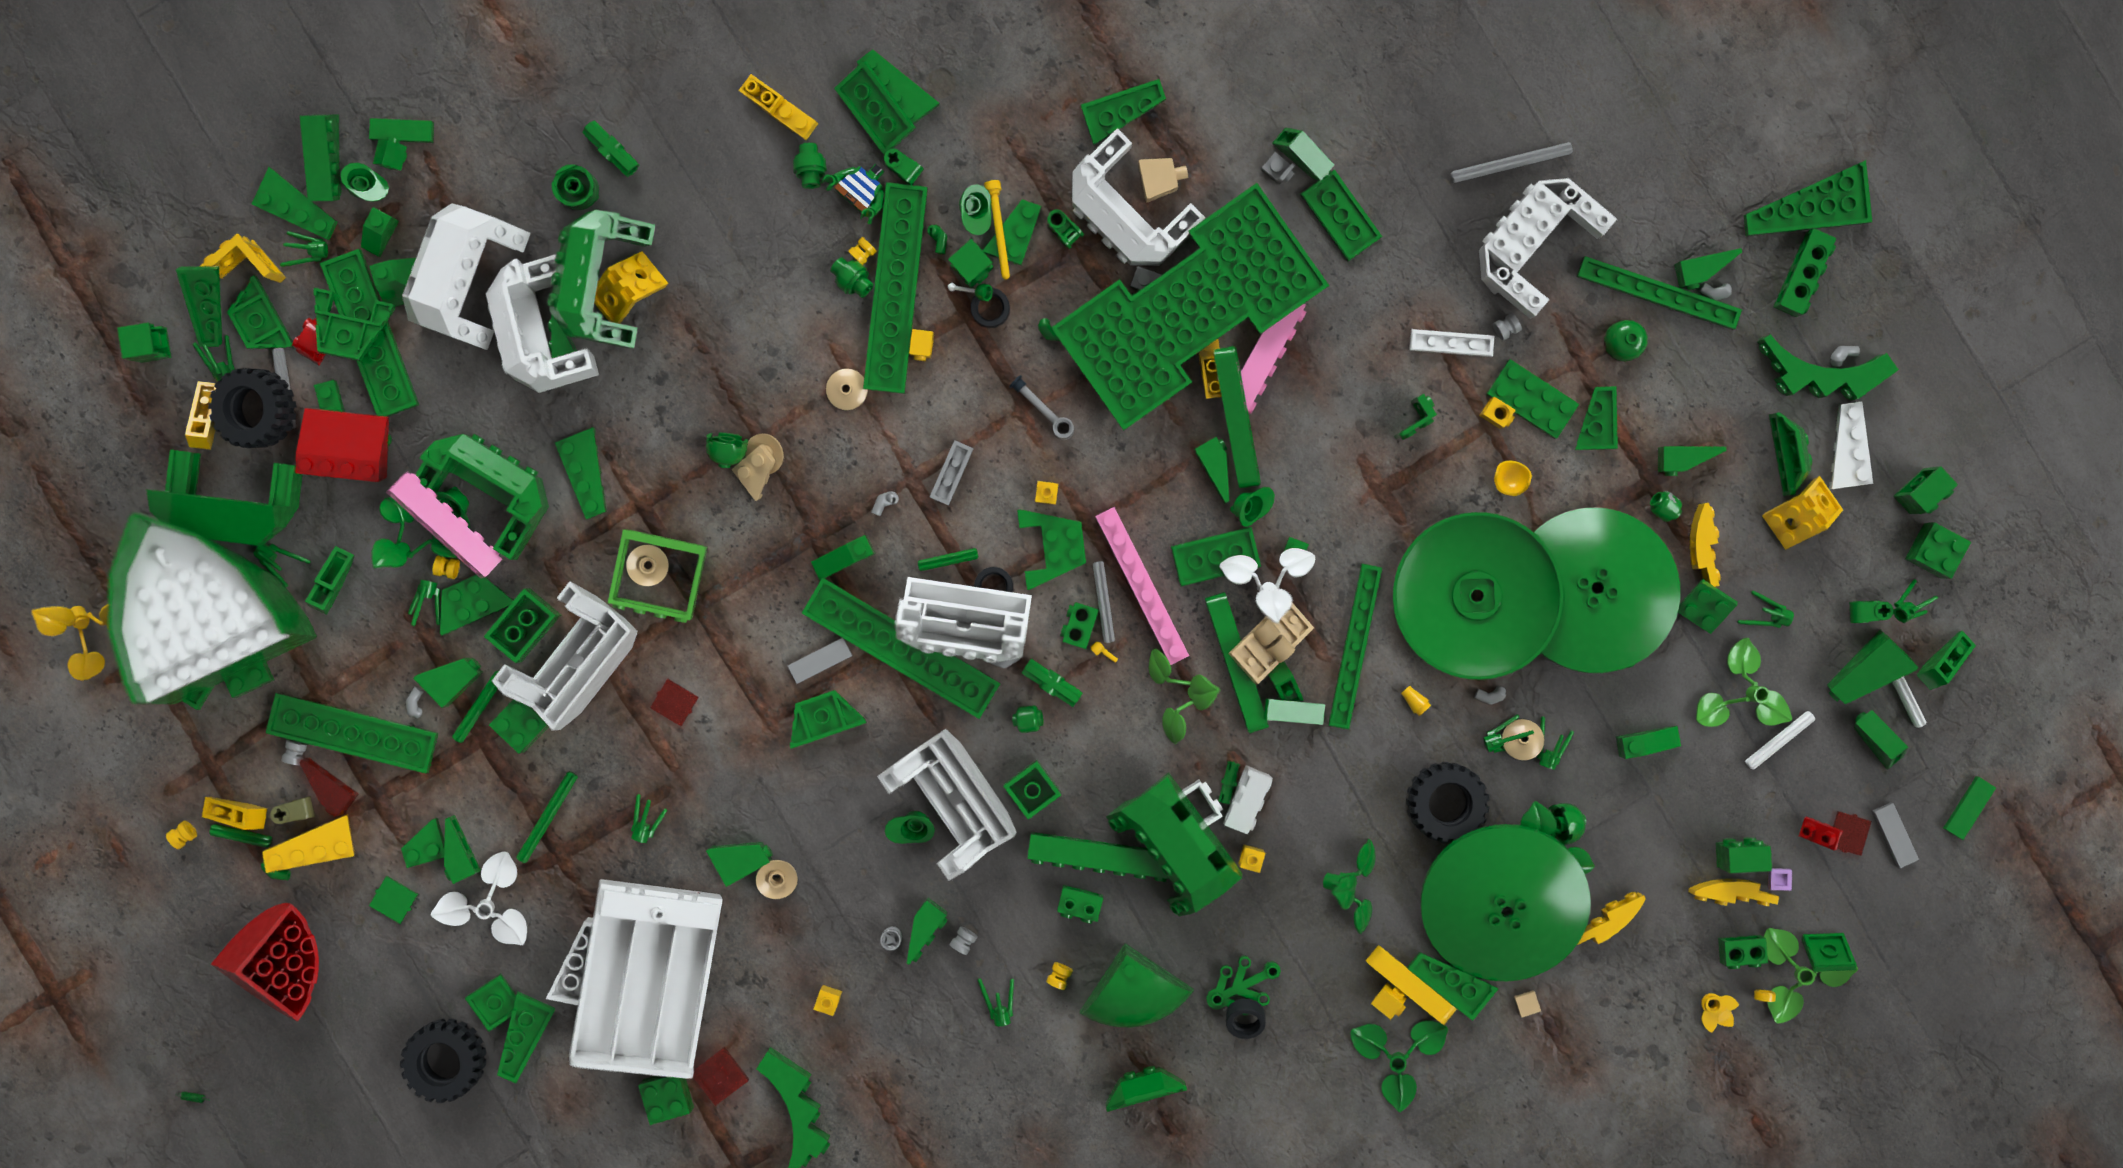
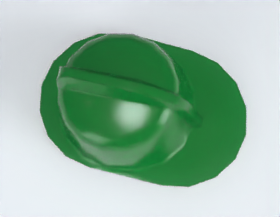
M350 163L341 171L340 178L343 185L356 198L374 202L380 201L388 194L389 186L387 181L364 164Z
M978 184L970 185L965 189L959 200L962 224L969 233L982 235L991 226V196L984 186Z
M456 486L451 487L446 492L435 493L437 495L436 499L441 503L444 502L449 505L453 510L451 513L457 518H463L469 524L468 528L470 529V522L466 515L469 507L467 497Z
M1262 487L1253 493H1241L1236 498L1234 505L1230 507V511L1239 518L1241 525L1249 527L1270 511L1274 503L1275 494L1269 487Z
M911 811L905 816L891 819L886 824L884 832L886 837L894 843H923L932 839L935 828L929 817L924 813Z

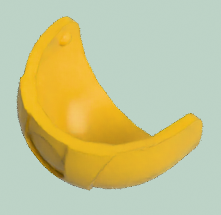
M1504 461L1497 466L1494 482L1499 492L1509 496H1518L1528 489L1532 474L1522 463Z

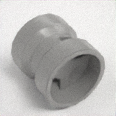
M1513 313L1505 316L1503 321L1498 320L1493 323L1494 330L1502 341L1509 338L1510 334L1522 331L1521 324Z
M286 740V752L282 755L281 761L292 765H302L304 760L302 755L306 751L307 744Z
M891 926L886 928L880 938L882 947L890 951L897 949L902 941V932L897 927Z
M960 926L957 931V937L953 938L949 945L956 951L967 955L971 943H974L978 936L969 929Z

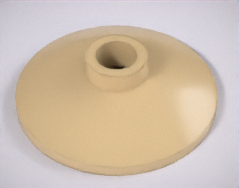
M852 369L836 371L829 378L826 386L829 401L835 407L842 410H852L859 407L865 401L868 390L863 389L864 377ZM844 385H849V392H843L842 388Z
M757 434L748 441L745 457L763 444L776 460L773 469L769 473L772 474L783 463L784 454L782 446L776 438L769 434Z
M642 545L635 548L629 554L626 563L630 578L642 586H653L660 583L665 578L669 567L665 553L653 545ZM649 561L652 563L651 569L645 568V562Z
M1515 720L1503 732L1502 739L1531 730L1534 731V734L1527 736V742L1517 739L1504 743L1505 751L1514 759H1533L1541 752L1544 746L1542 730L1530 720Z
M782 860L770 861V863L761 867L756 875L758 890L761 894L771 899H781L790 895L796 888L798 881L794 867ZM778 874L780 877L775 879L773 875Z

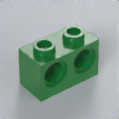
M1077 602L1074 603V606L1069 605L1066 617L1070 619L1068 625L1063 624L1060 634L1061 637H1064L1062 642L1086 649L1099 609ZM1079 609L1087 611L1088 617L1086 620L1079 621L1076 618V612ZM1072 629H1079L1082 635L1079 640L1074 641L1070 638L1069 633Z
M1749 935L1718 938L1720 963L1728 969H1740L1741 965L1755 968L1761 967V964L1768 963L1765 937ZM1756 947V954L1754 956H1750L1751 949ZM1736 949V955L1730 958V951Z

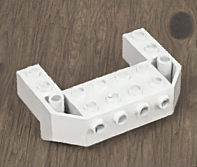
M1117 128L1090 156L1086 155L1074 169L1072 207L1074 209L1072 211L1079 219L1084 218L1089 223L1087 226L1094 234L1098 232L1103 237L1102 242L1109 249L1113 247L1118 252L1116 256L1124 264L1127 262L1129 265L1160 266L1190 236L1188 231L1202 222L1205 217L1190 203L1164 230L1160 227L1154 230L1105 180V174L1132 147V142Z
M1569 178L1539 181L1535 185L1530 184L1523 192L1525 196L1522 200L1519 201L1517 199L1509 208L1511 213L1507 217L1503 216L1496 224L1498 228L1495 232H1489L1483 239L1484 245L1479 250L1481 280L1492 293H1500L1529 319L1535 317L1549 299L1517 272L1563 217L1568 214L1596 239L1602 237L1617 220Z
M556 254L522 264L518 259L512 260L499 271L486 293L488 310L492 317L493 330L496 334L497 346L501 354L502 367L505 374L510 375L514 380L538 393L599 375L595 357L588 349L553 359L551 357L535 291L554 286L551 284V278L557 268V264H555Z

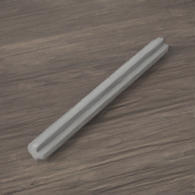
M1568 142L1455 170L1451 173V179L1453 183L1569 155L1573 152L1571 143Z

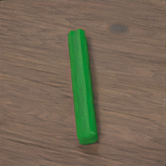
M498 670L493 673L453 734L452 738L455 741L462 743L496 693L498 688L492 680L499 672Z

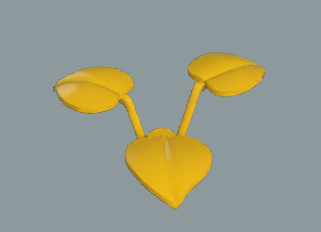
M108 604L101 609L99 613L100 620L94 617L91 612L87 613L82 606H74L71 609L66 607H44L32 610L37 629L44 635H60L65 632L67 626L72 625L78 629L83 654H73L68 660V671L73 678L81 681L88 680L103 670L105 659L98 652L88 653L83 629L89 625L90 619L101 626L106 625L108 629Z

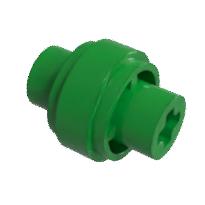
M800 144L799 154L793 160V172L797 178L801 179L803 188H818L821 186L820 178L827 171L826 159L823 154L818 153L817 144Z
M841 257L832 265L830 272L836 276L835 283L845 294L853 295L856 293L861 298H864L872 290L874 284L868 279L869 273L867 268L860 262L854 260L847 262Z

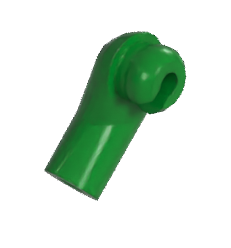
M930 225L927 233L937 242L935 253L945 255L948 236L940 226Z
M1047 318L1041 319L1038 324V330L1046 340L1060 341L1051 329L1050 320Z
M263 859V863H261V869L266 873ZM279 870L266 874L271 879L288 881L291 871Z

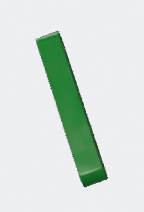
M1236 346L1214 349L1215 364L1239 488L1261 485L1260 473Z
M1225 592L1205 598L1207 609L1248 733L1251 734L1269 728L1267 720L1264 719V709L1255 683L1228 654L1241 639Z

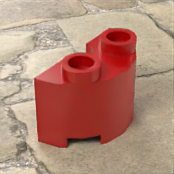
M308 318L303 323V331L300 336L294 339L292 346L296 348L297 353L320 366L326 354L317 351V318L313 320Z

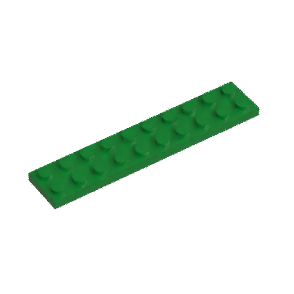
M886 182L863 385L864 390L905 394L928 187Z
M825 578L821 579L802 611L803 615L978 719L981 718L1001 684L956 656H945L940 652L924 653L920 649H916L898 640L896 637V620Z

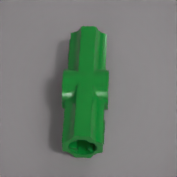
M595 120L589 122L584 127L582 132L584 136L627 178L637 171L640 166L637 161Z
M1032 658L1021 672L1024 676L1039 684L1041 689L1052 696H1057L1071 707H1074L1083 693L1072 684L1066 682L1065 678L1051 669L1048 670Z

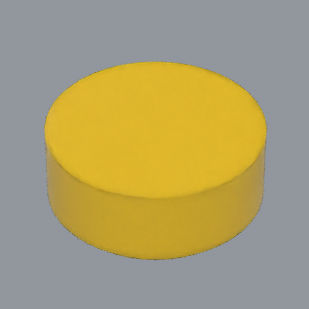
M1758 989L1754 991V999L1775 1002L1776 993Z

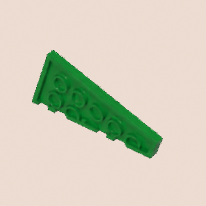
M1866 160L1744 215L1746 236L1871 223L1872 212Z

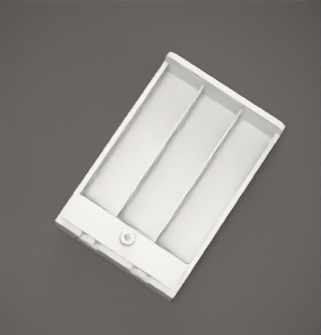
M600 879L569 1052L571 1066L677 1078H693L694 1059L723 900L721 895Z

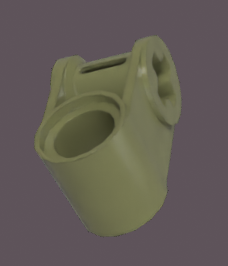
M311 796L274 807L270 813L272 821L277 824H283L315 817ZM285 811L286 815L281 816L280 812Z

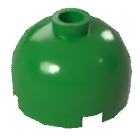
M1622 320L1614 323L1604 336L1606 351L1613 359L1622 362L1638 358L1648 345V335L1645 328L1633 320Z
M719 432V435L714 437L713 433L707 435V455L713 462L718 463L719 467L730 468V465L741 462L746 455L748 440L742 441V436Z
M1559 803L1549 807L1548 810H1551L1557 823L1556 830L1551 836L1557 838L1563 845H1569L1578 841L1585 832V815L1575 805L1568 803Z

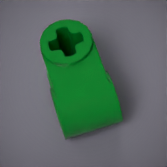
M889 149L884 155L886 166L909 185H913L924 170L921 165L897 149ZM897 156L898 162H892L891 164L889 157Z
M1053 210L1049 213L1047 218L1048 227L1056 234L1066 248L1071 249V245L1079 237H1083L1084 233L1061 210ZM1054 215L1060 216L1062 223L1060 225L1052 224L1051 217Z
M1849 602L1850 623L1888 620L1894 613L1893 606L1888 602ZM1883 608V611L1878 613V609Z

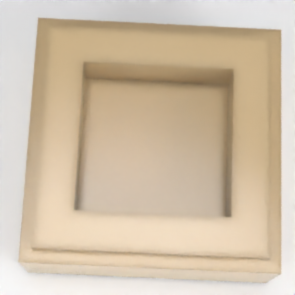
M1534 990L1514 996L1521 1018L1541 1012Z

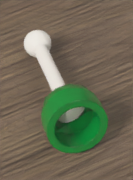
M954 283L948 285L950 291L972 292L982 301H989L993 295L992 286L988 284H980L975 289L956 286Z

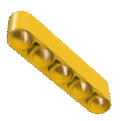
M1380 945L1365 960L1371 967L1443 1025L1457 1010L1456 1007L1413 974Z

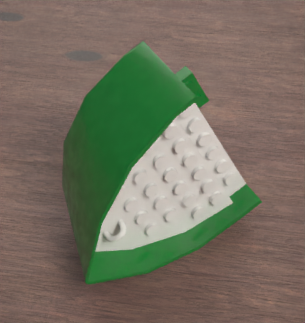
M137 513L130 515L109 573L108 632L123 684L132 704H176L224 681L231 697L238 698L274 681L267 661L317 638L309 618L278 577L240 554L198 534Z

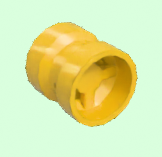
M861 237L858 240V244L855 247H851L848 252L856 261L864 265L867 262V258L873 256L877 250L864 237Z
M437 555L433 563V575H446L447 578L456 579L460 569V560L455 558L449 560L446 557Z
M182 821L176 829H171L166 833L168 842L175 849H181L187 841H192L197 837L196 829L188 821Z
M1054 962L1052 966L1053 972L1048 976L1046 982L1055 988L1065 990L1067 978L1071 977L1073 970L1064 964Z

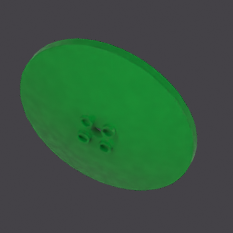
M1582 508L1560 514L1545 522L1534 532L1546 544L1556 560L1564 592L1562 615L1558 627L1548 645L1540 653L1541 655L1566 669L1600 674L1630 667L1645 659L1661 645L1672 629L1677 617L1680 604V580L1675 561L1669 549L1650 527L1633 516L1620 511L1606 508ZM1593 583H1600L1602 585L1603 591L1601 594H1595L1592 591Z
M1486 512L1463 513L1451 516L1426 529L1413 541L1403 555L1393 586V605L1396 620L1410 647L1419 657L1434 668L1446 674L1465 679L1497 678L1526 666L1545 649L1554 636L1563 609L1564 592L1560 570L1546 544L1523 524L1502 515ZM1474 590L1482 591L1483 599L1481 601L1475 602L1472 600L1471 593Z
M1501 824L1473 830L1462 835L1443 849L1431 864L1425 876L1420 906L1428 938L1447 962L1464 973L1477 978L1491 981H1517L1531 978L1550 970L1573 951L1588 924L1591 899L1584 871L1578 860L1565 845L1549 834L1534 828ZM1504 907H1511L1513 911L1505 915L1502 913V909Z

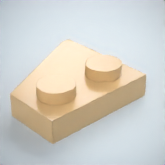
M763 444L758 446L732 469L755 501L762 498L763 487L767 484L770 477L769 473L776 461Z

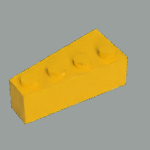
M348 814L264 850L263 858L266 873L354 856L355 852Z

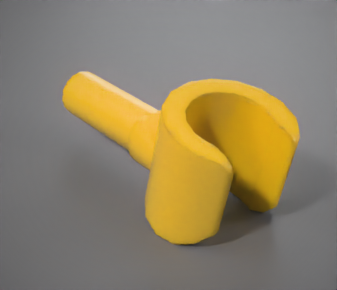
M1095 642L1090 646L1096 656L1102 652L1114 663L1117 662L1118 658L1108 652L1100 642Z

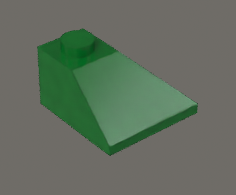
M416 258L388 260L369 266L374 285L383 302L394 304L396 307L404 305L403 293Z

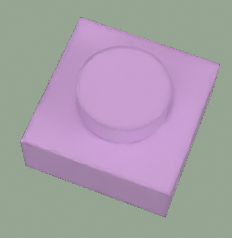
M1772 868V871H1768V889L1791 891L1792 870Z

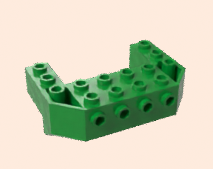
M593 210L585 213L565 226L563 231H560L558 242L561 245L560 251H557L555 256L557 268L551 278V284L554 286L553 292L548 297V305L550 306V313L566 336L627 349L634 348L638 328L601 320L602 314L594 313L593 307L605 241L618 240L643 247L651 246L655 230L654 224L621 217L618 213Z
M460 434L434 441L420 456L423 463L415 474L421 480L420 484L425 489L430 488L433 492L437 493L447 475L453 473L508 506L506 511L513 514L493 547V550L510 560H517L549 508L543 480L537 476L538 472L529 466L525 469L519 465L520 461L509 455L507 458L502 455L500 448L494 445L487 446L484 444L485 440L476 434H473V436Z

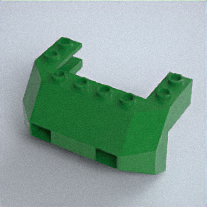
M170 450L165 491L146 489L149 511L160 522L198 534L209 540L262 546L286 528L299 508L303 474L296 473L295 465L274 463L269 504L196 495L201 454Z
M1169 772L1140 796L1123 802L1106 816L1109 820V826L1114 831H1117V833L1133 828L1137 839L1146 845L1149 855L1154 860H1157L1161 866L1162 873L1173 882L1174 889L1181 895L1170 897L1167 901L1172 912L1179 917L1196 913L1223 895L1242 879V871Z

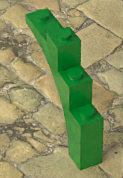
M1771 334L1763 336L1757 341L1760 345L1759 350L1763 355L1768 356L1774 371L1781 374L1774 380L1777 383L1778 391L1783 395L1785 394V396L1794 395L1808 384L1810 393L1818 399L1828 396L1841 387V393L1845 398L1850 401L1857 400L1899 370L1887 353L1878 355L1868 362L1855 367L1842 369L1824 368L1809 364L1793 356L1781 347Z
M770 1047L756 1070L768 1078L775 1086L789 1111L793 1129V1148L788 1168L806 1167L812 1156L817 1159L820 1153L824 1155L830 1146V1143H828L830 1135L812 1124L816 1122L821 1114L818 1111L821 1105L804 1094L811 1084V1081H809L811 1073Z

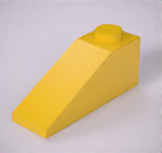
M200 381L197 383L185 433L189 447L211 450L215 434L213 427L215 423L210 420L209 415L212 413L211 409L208 408L209 403L212 401L210 394L211 391H215L214 385L216 383Z
M205 797L202 817L243 830L264 829L267 808L254 804Z

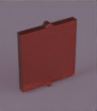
M667 679L662 689L657 692V697L650 708L682 726L688 715L693 712L692 708L699 697Z
M1838 811L1833 827L1843 832L1837 849H1840L1843 853L1850 852L1861 856L1872 821L1859 818L1856 814L1849 815Z

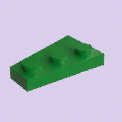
M1616 386L1594 388L1575 450L1618 449Z

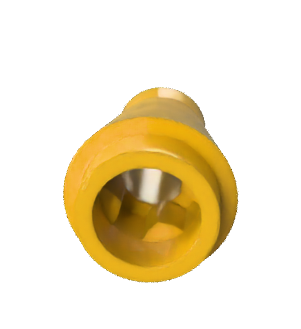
M1411 686L1401 693L1412 712L1418 716L1431 706L1428 702L1429 699Z

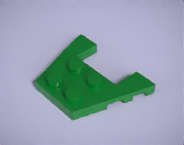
M314 288L313 293L316 303L314 308L317 318V351L322 354L361 362L391 317L396 306L391 303L375 300L370 321L330 313L335 293Z
M1021 509L1017 510L1019 528L1041 526L1046 569L1025 571L1027 590L1086 563L1081 522Z

